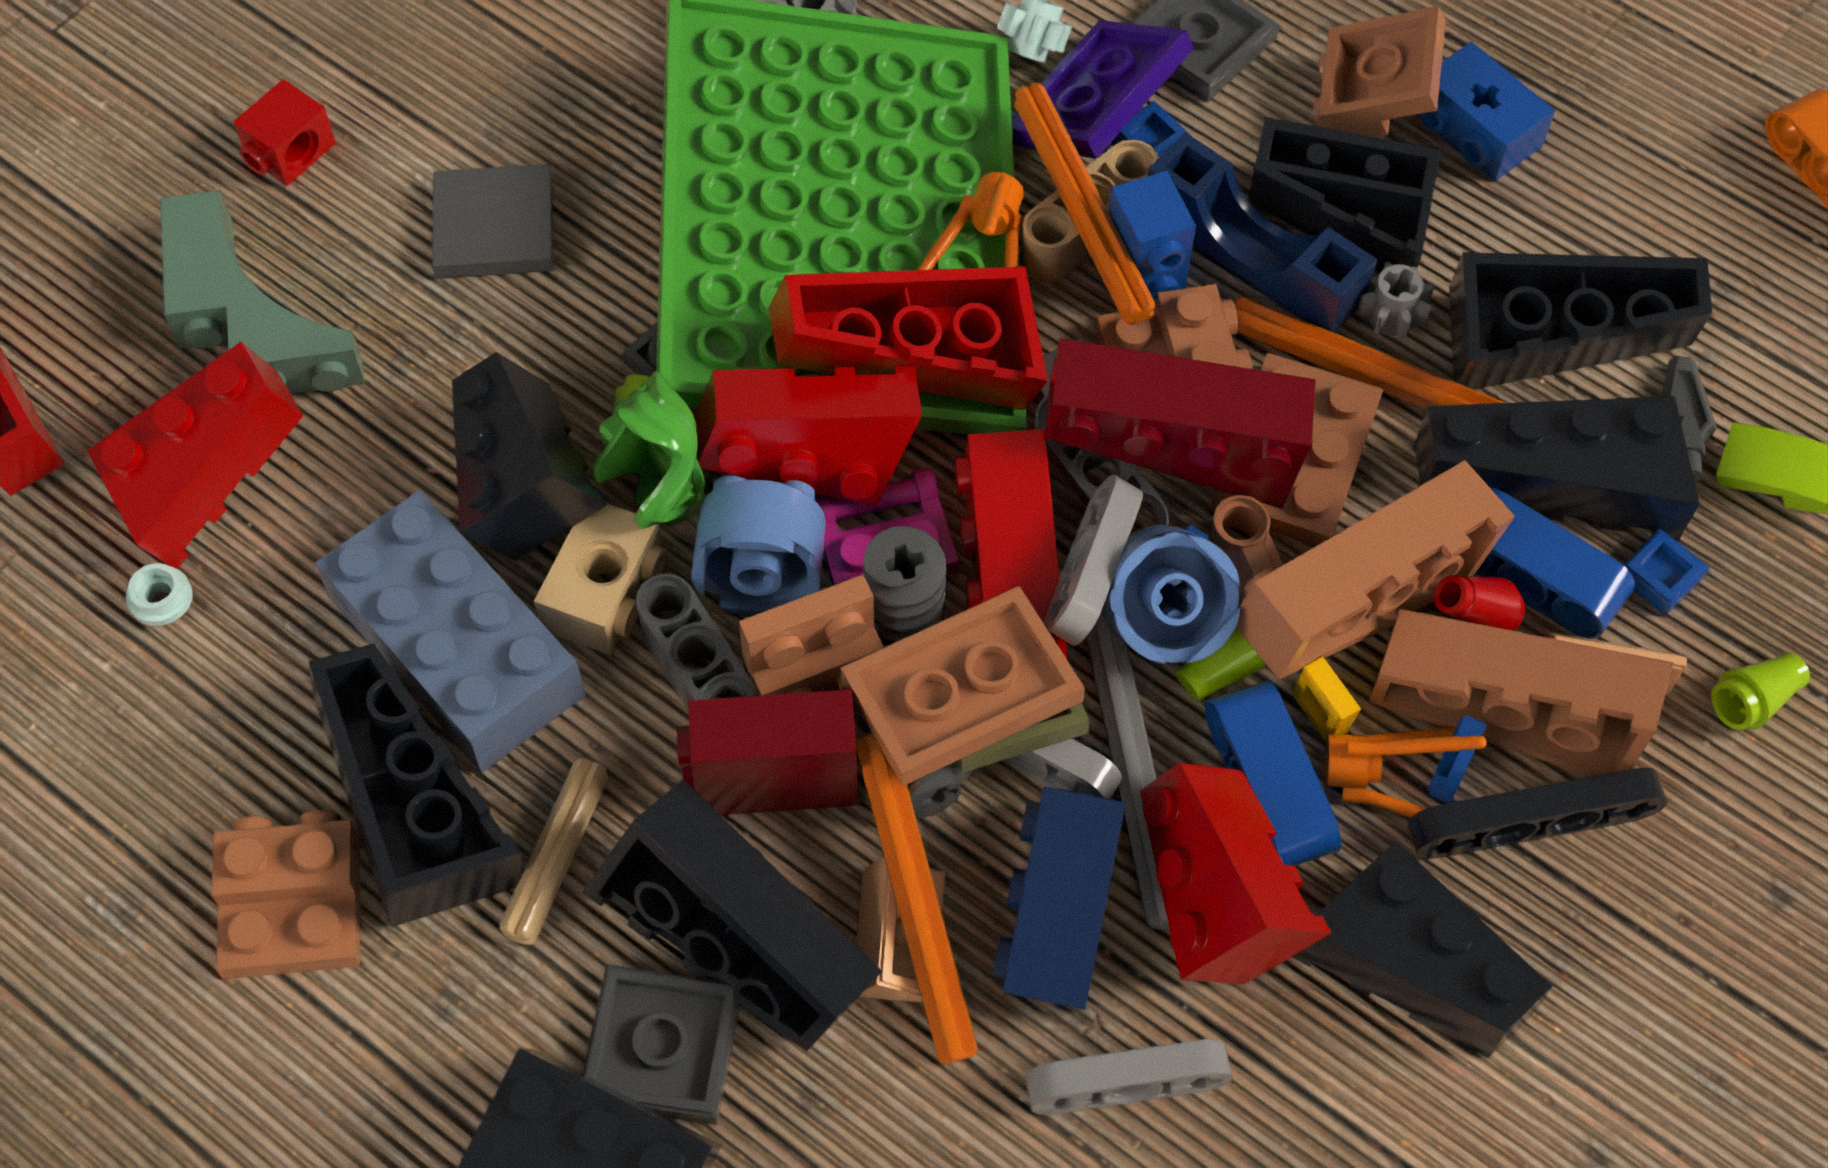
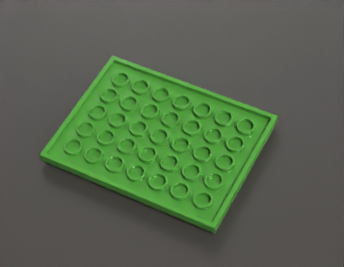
M667 0L656 371L662 374L687 405H699L713 370L792 368L778 365L769 313V306L785 275L918 270L927 253L958 212L963 196L975 194L980 178L991 172H1002L1014 178L1007 36L753 0ZM968 219L932 270L1004 267L1006 234L986 236L974 227L972 219ZM794 368L795 376H832L830 374ZM919 391L922 417L916 429L958 434L1022 431L1027 428L1026 409L1020 410Z

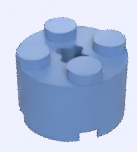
M726 475L718 478L713 484L712 492L703 500L699 510L691 572L692 583L696 591L704 597L705 589L720 598L719 608L746 617L754 616L818 592L821 583L826 519L823 510L815 501L814 489L810 485L797 480L779 483L767 480H746L735 475Z
M1160 524L1150 526L1129 535L1101 612L1115 635L1149 660L1162 663H1189L1202 660L1222 647L1236 628L1241 609L1239 608L1240 581L1238 572L1224 551L1212 542L1179 527ZM1166 583L1174 586L1173 591L1179 597L1171 606L1162 601L1163 597L1160 593L1161 588Z

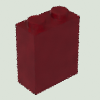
M852 689L688 700L689 726H677V752L679 767H682V778L703 799L708 801L720 816L858 806L857 751Z

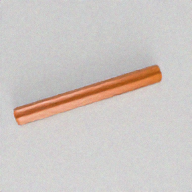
M1036 82L1028 87H1020L1015 92L1017 98L1015 100V107L1123 321L1129 325H1135L1141 321L1149 320L1154 315L1155 301L1045 87Z
M1245 296L1239 297L1234 303L1238 318L1237 332L1353 380L1384 389L1383 392L1421 408L1427 409V406L1505 403Z
M869 732L856 739L857 756L937 1059L941 1064L960 1062L976 1055L978 1047L907 785L902 786L872 732Z

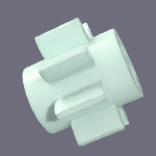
M1022 0L1020 6L1005 4L997 29L1009 35V51L1029 59L1045 62L1049 50L1063 53L1072 27L1060 21L1064 7L1048 0Z

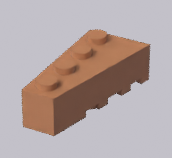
M1465 460L1276 570L1268 568L1258 573L1243 589L1245 598L1239 607L1241 609L1236 628L1277 679L1280 680L1303 669L1322 656L1326 658L1393 626L1400 609L1420 613L1436 606L1434 592L1438 583L1449 575L1473 577L1515 516Z
M1400 609L1368 703L1443 728L1453 727L1455 729L1460 717L1464 719L1466 714L1487 724L1482 736L1485 737L1488 743L1588 776H1597L1629 770L1634 767L1656 732L1674 662L1439 617L1430 613Z

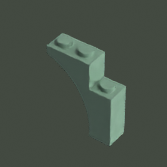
M220 190L160 198L164 314L180 349L191 347L211 348L220 343L228 342L229 350L242 341L278 371L290 394L316 390L332 392L340 390L345 386L365 384L364 365L352 330L330 327L291 313L262 293L246 276L237 263L234 225Z

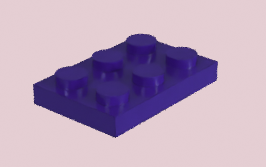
M1099 20L1041 85L1045 87L1079 155L1096 159L1109 147L1111 141L1127 123L1141 111L1143 105L1165 80L1173 75L1175 69L1194 48L1187 30ZM1016 111L1011 116L1013 145L1036 149L1018 111Z

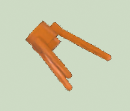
M991 172L980 178L975 194L963 196L958 212L927 253L918 270H932L968 219H972L974 227L986 236H998L1005 233L1004 267H1017L1019 236L1024 222L1023 216L1018 213L1024 196V190L1019 181L1011 175L1002 172Z
M1453 727L1372 735L1328 734L1325 751L1326 787L1342 788V802L1364 803L1411 818L1426 808L1366 789L1368 782L1380 783L1382 755L1482 749L1486 746L1487 740L1480 735L1452 736L1455 730Z

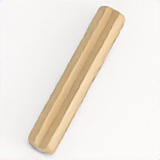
M579 758L574 761L500 922L502 935L509 940L523 945H532L536 941L608 781L606 768L601 764L585 758Z

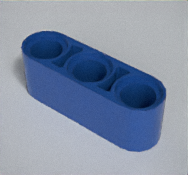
M1490 487L1515 517L1476 571V574L1481 577H1503L1510 580L1521 593L1524 603L1580 637L1588 639L1600 637L1633 592L1635 581L1632 574L1614 558L1507 493Z
M1265 681L1207 699L1205 702L1206 720L1224 767L1244 772L1277 832L1271 841L1284 865L1297 866L1339 852L1341 850V835L1336 817L1275 685L1270 681Z

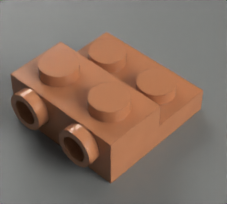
M1435 6L1329 28L1326 53H1322L1319 57V71L1322 79L1320 97L1314 99L1313 103L1314 119L1317 127L1371 137H1382L1388 135L1390 119L1437 111L1446 24L1440 7Z
M1216 284L1157 293L1156 306L1153 309L1154 315L1149 320L1141 321L1135 325H1129L1124 322L1119 312L1097 315L1095 329L1100 345L1252 369L1248 350L1246 348L1236 350L1232 335H1236L1238 331L1235 304L1232 299L1221 300Z
M864 575L738 621L744 669L754 683L759 696L847 690L842 683L840 668L884 648L874 628V596Z
M315 810L302 814L300 816V824L273 827V822L267 818L249 816L233 821L232 831L213 833L212 897L218 905L216 971L222 979L360 967V839L351 820L341 821V816L335 812Z

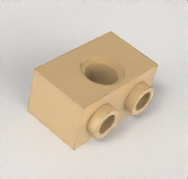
M607 503L608 506L572 527L534 599V605L538 619L554 636L611 656L621 635L629 637L635 629L639 619L636 607L637 592L642 583L650 577L662 574L666 564L667 549L662 547L659 524L640 529L634 522L636 513ZM603 574L618 575L614 580L606 583L593 581Z

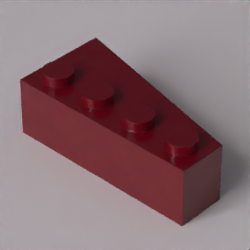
M1060 338L1051 370L1043 437L1230 494L1250 496L1261 503L1283 509L1312 446L1316 379Z

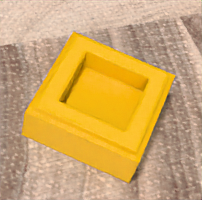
M1323 656L1303 668L1292 690L1293 697L1325 741L1328 734H1346L1361 710Z

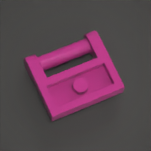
M930 467L912 471V478L888 483L877 506L815 493V501L823 510L826 519L823 555L832 586L864 575L863 556L868 544L878 533L897 526H910L928 533L938 541L945 554L946 576L958 574L959 560L941 506L935 476ZM917 502L920 510L919 514L839 532L836 520Z

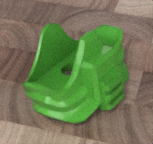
M657 371L653 372L649 380L641 385L642 388L632 391L626 400L622 399L616 403L617 407L613 409L614 414L600 424V436L604 450L594 461L593 467L597 483L629 473H639L634 500L640 508L635 515L634 522L640 529L656 524L663 526L673 525L691 519L699 503L706 495L704 476L696 458L697 432L694 416L686 402L662 374Z

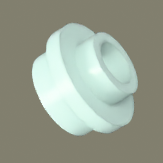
M161 563L149 564L137 570L131 577L126 591V603L132 615L141 623L151 626L166 625L179 619L188 610L192 601V587L185 574L179 569ZM165 592L170 593L163 600L151 603L156 595Z

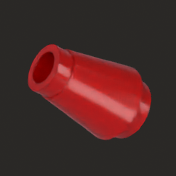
M1449 575L1438 583L1434 592L1436 607L1441 612L1459 621L1515 631L1521 624L1525 614V603L1521 593L1510 580L1503 577Z

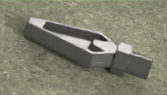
M1677 356L1668 362L1661 397L1675 396L1692 473L1696 483L1702 479L1701 461L1706 459L1705 443L1716 432L1717 426L1696 362L1691 357Z

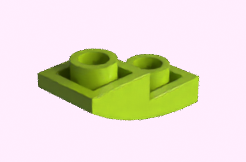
M1732 422L1716 473L1719 487L1782 496L1785 508L1828 515V444L1775 429Z

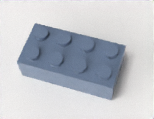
M421 489L315 562L331 601L369 644L374 643L397 677L481 773L485 772L585 697L577 661Z

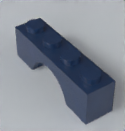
M1186 132L1149 167L1148 176L1168 171L1196 225L1193 246L1302 320L1333 333H1336L1357 311L1361 296L1368 293L1377 262L1375 257L1329 227L1316 235L1310 236L1294 234L1278 227L1264 217L1248 200L1237 181L1233 164Z

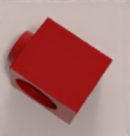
M285 79L278 82L233 121L242 145L239 148V153L246 164L260 175L269 173L285 186L290 185L336 144L325 107Z

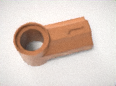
M1245 495L1230 496L1221 501L1215 509L1207 534L1209 536L1208 541L1224 551L1238 572L1240 581L1239 607L1245 598L1243 589L1254 576L1265 569L1274 568L1276 570L1284 565L1269 534L1271 523L1269 512L1261 502ZM1225 529H1240L1250 539H1234L1226 533Z

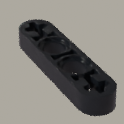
M1647 767L1634 768L1433 806L1413 815L1408 820V828L1417 856L1423 859H1435L1641 820L1661 811L1667 805V798L1656 770Z

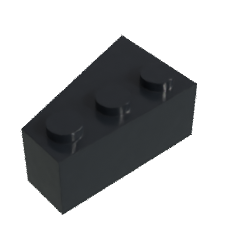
M1265 117L1248 200L1251 204L1311 235H1316L1327 227L1331 228L1377 259L1375 268L1380 271L1384 269L1385 262H1390L1392 265L1401 264L1418 268L1425 242L1441 150Z
M497 352L452 380L460 533L516 561L608 506L602 493L592 487L585 473L589 466L584 455L575 451L569 440L568 434L571 432V429L549 383Z
M1397 841L1316 914L1323 916L1332 933L1291 957L1309 967L1311 963H1314L1351 982L1350 988L1369 997L1370 993H1373L1410 1012L1408 1018L1486 1058H1489L1535 1013L1553 987Z
M519 1047L457 1168H711L722 1145L537 1050Z

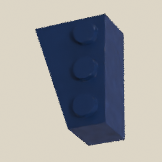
M1046 786L1043 787L1041 802L1027 801L1020 840L1032 843L1027 870L1014 867L1006 908L1019 910L1014 937L1000 936L992 975L1005 979L1003 993L1081 1010L1086 1009L1125 802Z

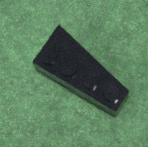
M1463 252L1449 285L1454 382L1475 390L1691 346L1712 314L1708 258Z
M1675 396L1427 406L1414 443L1420 485L1425 484L1466 460L1489 487L1507 493L1550 520L1562 521L1564 515L1600 521V528L1625 532L1628 526L1655 531L1662 529L1673 539L1679 541L1700 504Z
M373 643L309 661L314 699L390 928L516 888L522 876L520 850L511 837L502 832L490 815V807L478 790L469 785L453 762L452 753L441 737H436L420 715L418 705L376 645Z
M683 779L632 821L582 892V894L599 906L611 900L631 914L628 926L649 941L658 933L686 953L683 965L701 978L705 979L707 976L713 978L720 977L734 987V1001L806 1052L850 1008L882 972L858 945L850 941L814 906L807 896L798 891L764 858L758 849L746 841L715 811L708 801L703 799Z

